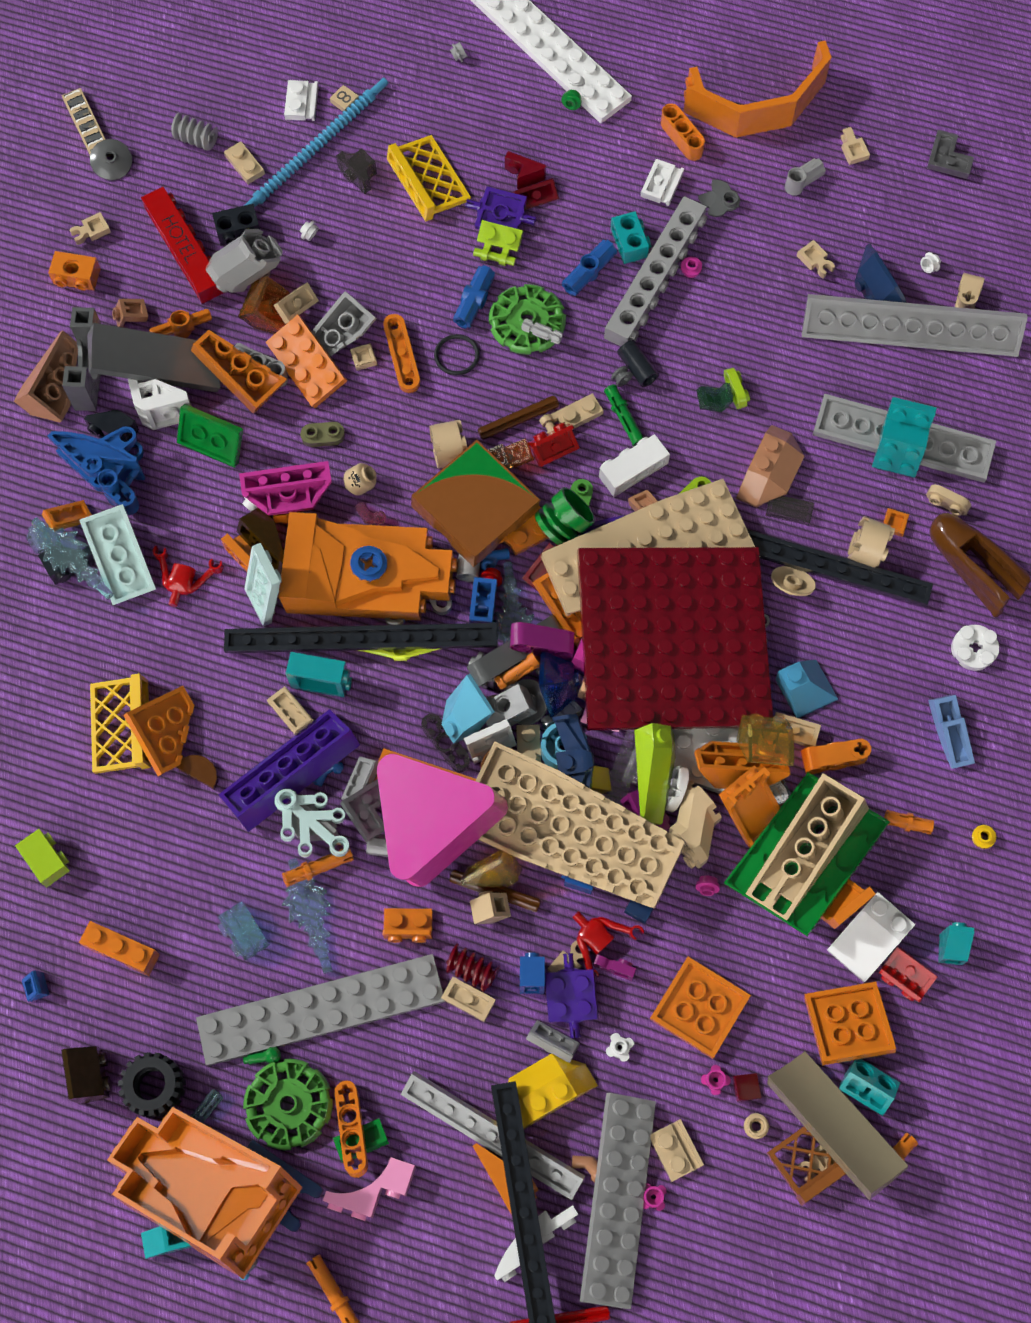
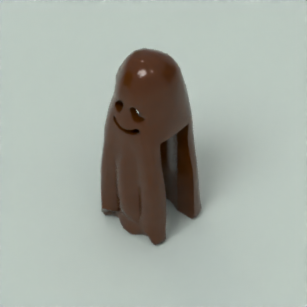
M942 513L933 520L929 530L931 540L956 573L987 607L993 617L996 618L1003 613V608L1008 603L1010 597L965 554L969 550L981 560L987 569L1017 600L1022 598L1024 592L1028 589V584L1031 582L1030 575L1006 551L979 530L968 525L957 515Z

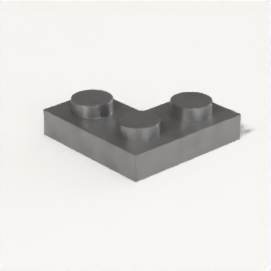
M938 130L927 169L968 179L974 157L954 152L958 138L957 134Z
M378 779L341 801V806L366 843L385 832L384 822L375 810L381 806Z

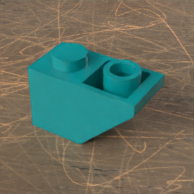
M954 922L939 934L938 963L964 965L968 962L974 928L967 927L966 923Z
M161 1226L141 1233L145 1259L192 1247Z

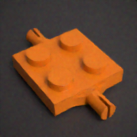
M534 514L516 531L508 534L500 543L505 542L509 545L516 556L549 539V537L538 525Z

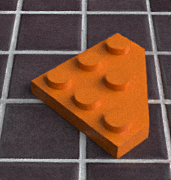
M184 686L174 689L124 714L127 723L157 776L181 764L183 745L186 743L190 727L188 724L195 706Z

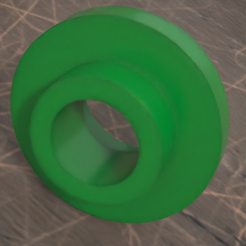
M576 90L566 91L561 98L562 104L569 110H577L582 103L581 95Z

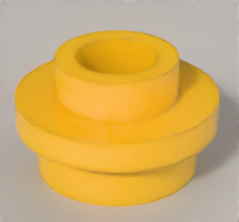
M980 825L973 830L972 841L977 847L987 849L996 842V833L990 826ZM981 833H986L988 840L982 839Z

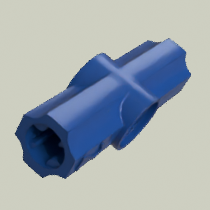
M602 240L590 254L582 256L580 264L562 281V286L568 294L576 296L590 281L597 279L599 271L617 254V249L609 240Z
M478 266L470 285L467 284L463 290L461 303L453 317V322L461 328H470L479 309L482 310L486 303L488 290L495 278V272L488 266Z

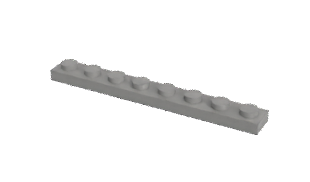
M414 1071L411 1074L400 1095L502 1157L498 1126L495 1120ZM526 1140L531 1176L572 1200L585 1176Z

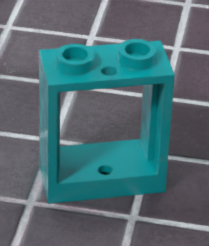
M290 652L285 674L291 688L345 698L346 690L350 691L352 685L350 670L347 669L345 661Z

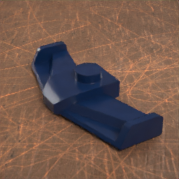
M577 714L552 717L565 748V751L556 752L558 770L591 789L593 767L595 766L594 755L590 750Z

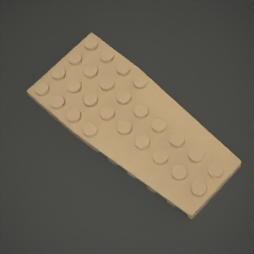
M720 479L660 500L544 551L541 558L565 615L570 616L571 613L580 611L578 548L755 546L724 479Z
M494 741L476 782L488 785L502 795L507 801L508 810L506 815L478 840L518 859L655 909L685 842L561 771Z

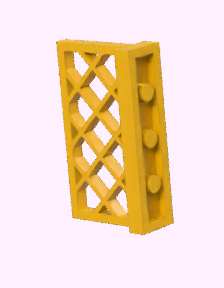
M432 135L401 146H397L396 143L388 145L387 161L425 222L432 220L433 215L464 204L467 202V199L471 200V196ZM429 143L433 150L429 152L421 149V146ZM410 151L415 153L414 158L404 156L403 152ZM418 154L429 157L428 163L416 160ZM432 159L441 161L442 167L431 165ZM414 165L424 168V173L414 172ZM431 170L439 173L438 178L426 176L427 171ZM442 174L451 177L452 183L440 180ZM423 182L435 184L433 190L425 188ZM437 186L448 188L447 195L437 192ZM454 190L460 192L462 194V197L456 198L450 196L451 191ZM433 197H437L445 201L443 204L436 206L433 202Z
M138 673L132 674L131 678L90 684L92 772L98 774L138 767L141 769L151 768V763L132 730L130 738L125 743L118 738L126 727L131 729L126 719L125 721L121 719L118 713L125 705H128L131 711L149 702L148 680ZM123 685H130V692L124 699L117 694ZM107 688L110 693L101 702L98 700L97 690ZM114 696H117L121 703L112 711L106 705ZM105 708L111 714L102 724L98 721V715ZM116 717L122 724L112 733L107 726ZM106 730L112 736L102 746L99 743V736ZM115 740H118L123 746L113 755L107 749ZM129 749L132 752V762L122 763L119 758ZM106 752L112 759L106 766L99 767V759Z

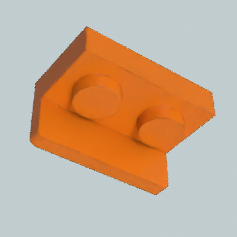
M227 533L221 538L224 549L247 572L252 548L240 535L233 539Z
M384 908V930L382 933L384 939H388V942L400 943L402 939H412V942L425 943L427 939H432L433 910Z

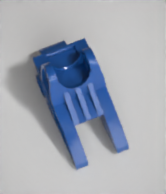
M121 427L103 438H94L84 434L65 431H52L47 435L49 440L58 448L56 450L58 456L69 464L74 471L79 473L96 491L103 492L111 505L116 507L123 504L127 515H133L139 510V501L129 486L134 479L145 480L146 477L139 465V461L144 454L143 447L137 442V434L133 428ZM126 432L132 433L133 436L129 441L124 442L121 440L122 434ZM132 447L139 448L138 454L134 456L129 451Z

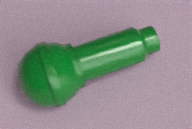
M270 1047L264 1052L243 1057V1062L249 1065L261 1062L277 1063L281 1059V1052L277 1047Z

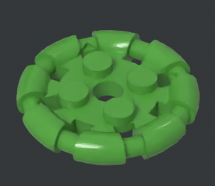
M524 284L523 287H511L498 296L497 302L492 304L489 312V324L492 325V335L501 346L509 347L510 351L514 353L528 355L534 351H539V353L546 351L554 346L555 343L551 342V339L545 340L535 336L531 331L530 333L521 329L524 321L522 317L527 314L531 315L533 323L538 322L552 328V331L556 329L563 333L566 326V314H563L564 307L562 302L553 292L549 293L545 291L544 287L538 285ZM525 295L527 299L519 300L518 296ZM548 312H553L555 315L549 316ZM506 320V324L500 325L501 321ZM512 334L517 337L515 341L510 338ZM535 339H537V342L529 343V341H534Z
M284 1059V1062L269 1063L254 1075L256 1078L251 1086L248 1085L243 1101V1109L246 1110L247 1114L245 1121L252 1134L258 1140L262 1139L265 1141L268 1147L278 1150H292V1147L301 1146L302 1148L307 1146L322 1134L320 1132L321 1129L330 1120L333 1108V1099H330L329 1095L331 1088L325 1076L318 1069L314 1070L308 1066V1062L298 1059ZM286 1071L288 1079L279 1080L278 1073ZM302 1075L309 1078L305 1085L299 1081ZM264 1083L269 1085L265 1094L259 1091ZM318 1092L320 1101L313 1102L311 1094ZM285 1097H292L295 1104L290 1111H284L281 1108V1102ZM263 1105L264 1114L257 1116L256 1107ZM311 1113L317 1117L312 1126L306 1122ZM270 1123L277 1127L273 1134L267 1131ZM297 1128L298 1136L289 1137L288 1130Z

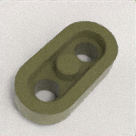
M338 422L307 424L300 432L302 442L308 447L339 445L345 438L344 428ZM331 430H336V431H337V432L334 433V434H331V433H330ZM311 431L315 432L313 435H308Z

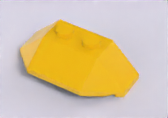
M554 1054L546 1056L508 1080V1082L516 1081L524 1129L598 1086L586 1064L571 1060L568 1063Z

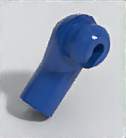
M497 549L488 554L481 561L483 571L486 568H495L499 560L510 559L509 549Z
M338 762L312 783L322 787L328 774L332 772L340 774L344 768L343 763Z

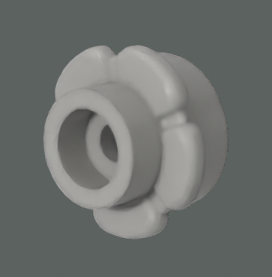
M460 42L455 45L452 44L453 48L450 51L455 61L460 59L463 62L467 55Z

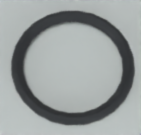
M453 334L443 338L437 344L434 351V359L437 366L443 372L450 375H464L470 372L477 365L480 356L477 344L468 336ZM451 339L466 340L475 350V359L464 370H449L439 360L438 354L441 346Z

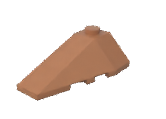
M60 331L14 399V402L30 415L59 423L62 422L71 405L62 387L65 366H76L78 357L77 342L66 332Z

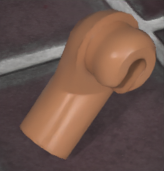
M572 1155V1168L586 1169L591 1174V1180L595 1183L598 1160L593 1156Z

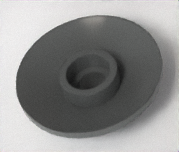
M106 139L93 147L90 153V164L95 174L100 178L113 181L127 175L132 166V156L128 147L122 142L115 139ZM109 154L114 156L112 160H108L106 157Z

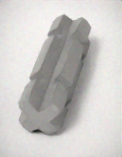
M528 318L524 319L521 326L523 331L528 333L531 331L533 335L545 340L551 339V342L555 344H560L563 338L561 331L556 329L552 331V328L538 322L533 323V320Z

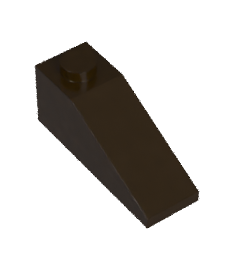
M256 508L239 518L236 532L251 548L253 545L261 543L264 551L267 550L270 553L271 564L274 570L277 569L281 576L284 552L275 521L272 516H268L259 508Z

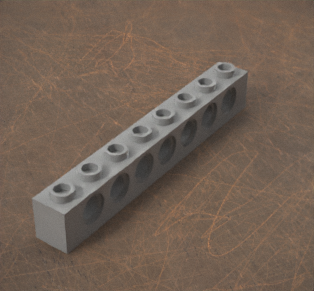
M685 196L682 198L606 325L604 339L619 346L630 340H635L636 342L639 328L646 325L649 311L651 309L654 310L658 304L659 294L666 291L670 276H675L679 267L677 264L680 260L685 259L688 253L687 247L690 243L693 244L695 242L699 227H704L708 217L705 215L707 206ZM629 321L632 324H625L624 322Z

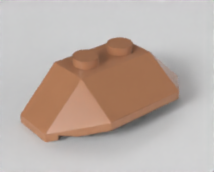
M773 425L769 427L746 472L736 497L737 500L757 508L764 503L787 495L805 457L792 433Z

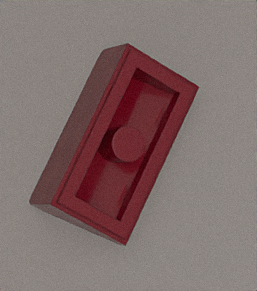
M553 178L512 192L527 197L524 210L559 199Z

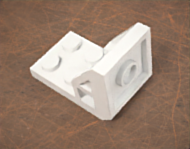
M128 379L133 403L144 426L152 430L179 424L181 406L183 404L191 406L186 391L156 379L146 382ZM148 393L153 394L151 397L145 396L148 395Z

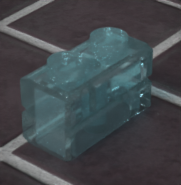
M243 901L218 916L221 923L217 926L224 937L230 936L233 943L229 946L236 957L242 956L244 960H248L270 945Z

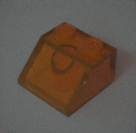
M268 276L259 278L251 284L238 317L255 329L275 334L286 324L277 312L274 304L289 295L290 292Z

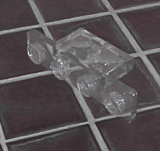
M627 730L610 773L612 791L602 794L621 806L620 800L628 794L631 784H636L638 781L634 730Z

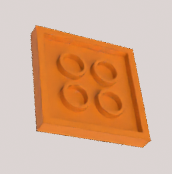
M688 956L650 1017V1020L713 1059L751 995Z
M877 982L812 992L804 995L822 1066L896 1053V1045Z

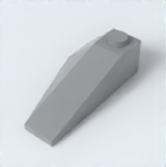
M345 291L312 332L329 356H332L363 336L377 318Z

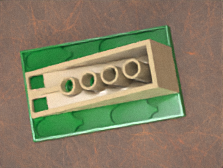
M808 772L731 872L724 884L808 937L869 851L876 844L890 824V821L870 810L865 798L827 775L822 774L820 778H817Z

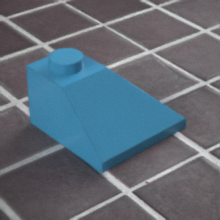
M817 660L799 661L778 671L775 681L796 718H801L838 700Z

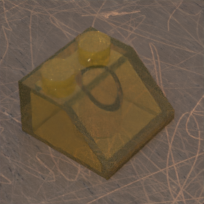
M758 714L742 715L736 741L747 762L785 766L794 765L793 728L787 719L781 716L770 718Z

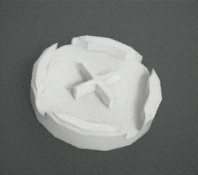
M680 765L674 767L665 810L674 812L681 804L689 780L688 768Z

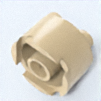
M461 420L429 426L437 468H444L467 448L465 436L460 434L463 432Z
M863 516L858 526H861V529L854 532L850 542L848 559L875 568L879 566L881 561H885L889 551L886 545L888 541H891L895 528Z

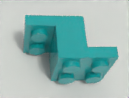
M892 397L882 426L872 467L915 478L927 447L929 431L937 407Z

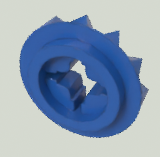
M363 546L352 554L350 566L353 574L359 577L360 580L371 582L372 580L379 579L385 573L387 559L379 548ZM373 557L372 565L375 567H369L365 571V564L363 563V561L368 562Z

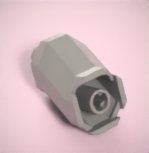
M245 229L240 237L213 254L206 267V271L220 291H229L231 293L244 292L250 284L276 268L280 262L283 251L276 240L270 235L267 238L262 236L263 231L259 229Z

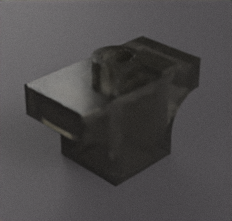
M362 148L353 154H347L343 151L337 154V165L343 172L345 179L349 183L353 182L364 194L370 191V179L377 174L375 161Z

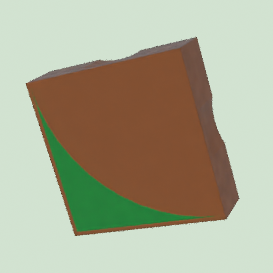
M478 440L473 442L411 495V507L428 524L442 533L451 546L473 567L490 554L508 534L516 531L538 511L540 499Z

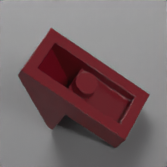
M507 151L504 157L505 170L512 174H518L517 189L545 180V164Z

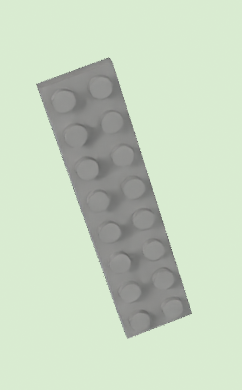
M824 394L813 436L876 453L887 411ZM932 423L927 447L920 465L985 483L996 440Z
M606 1093L580 1302L631 1310L651 1146L650 1137L653 1129L656 1101Z

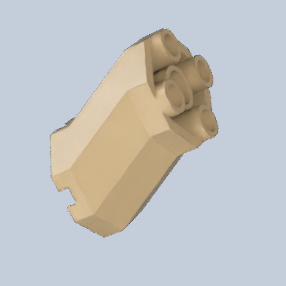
M692 781L688 783L685 795L679 806L677 822L669 829L670 834L685 842L682 849L683 860L691 869L695 866L701 868L707 863L713 829L722 818L720 813L715 815L713 810L716 808V805L700 786L693 788L694 782Z

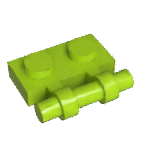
M482 220L477 242L484 243V248H475L473 256L480 257L483 261L499 262V265L506 266V264L514 266L516 258L509 256L510 250L519 252L524 231ZM492 246L503 248L502 253L491 252Z

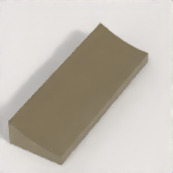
M805 1051L790 1063L768 1076L767 1085L869 1201L908 1169L905 1161Z

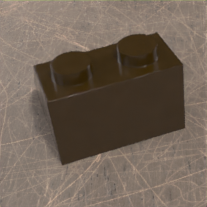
M97 1046L62 1049L68 1099L81 1105L110 1098L109 1091L112 1090L110 1077L106 1076L105 1066H108L106 1052H102V1049Z

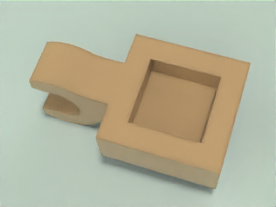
M851 127L843 129L844 134L841 135L843 144L841 148L848 164L852 165L869 159L870 153L863 138L856 139Z

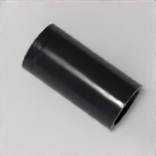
M635 340L624 343L618 349L617 354L641 387L651 385L659 377V373Z

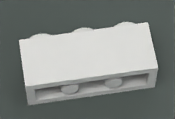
M655 434L649 438L644 437L633 448L623 450L617 458L605 461L600 467L599 478L613 497L667 465L670 454Z

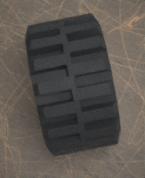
M147 1052L144 1053V1056L137 1055L134 1057L135 1061H129L126 1064L128 1066L126 1071L122 1070L120 1074L123 1076L122 1080L118 1082V1086L121 1087L119 1095L124 1099L122 1102L130 1108L129 1110L140 1116L153 1119L155 1117H164L165 1113L169 1112L175 1105L179 1106L182 1102L180 1097L185 1095L183 1086L186 1085V1080L183 1078L184 1073L175 1061L161 1053L155 1052V1054ZM159 1071L164 1075L165 1088L157 1098L146 1100L141 1096L140 1083L148 1073Z

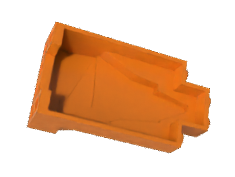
M290 512L281 573L282 582L280 583L278 597L286 613L421 621L422 613L426 612V600L450 601L451 593H455L456 581L452 578L453 572H457L458 559L454 558L452 550L432 549L433 536L429 535L428 528L339 524L320 519L317 513ZM363 546L379 548L387 559L385 573L379 579L372 580L371 582L360 580L359 577L353 574L350 566L352 554ZM373 557L368 562L363 561V563L365 564V571L369 567H375L372 565Z
M174 1107L163 1118L158 1128L136 1117L107 1159L119 1171L126 1174L112 1193L114 1197L137 1213L184 1240L194 1249L244 1279L302 1189V1186L281 1166Z

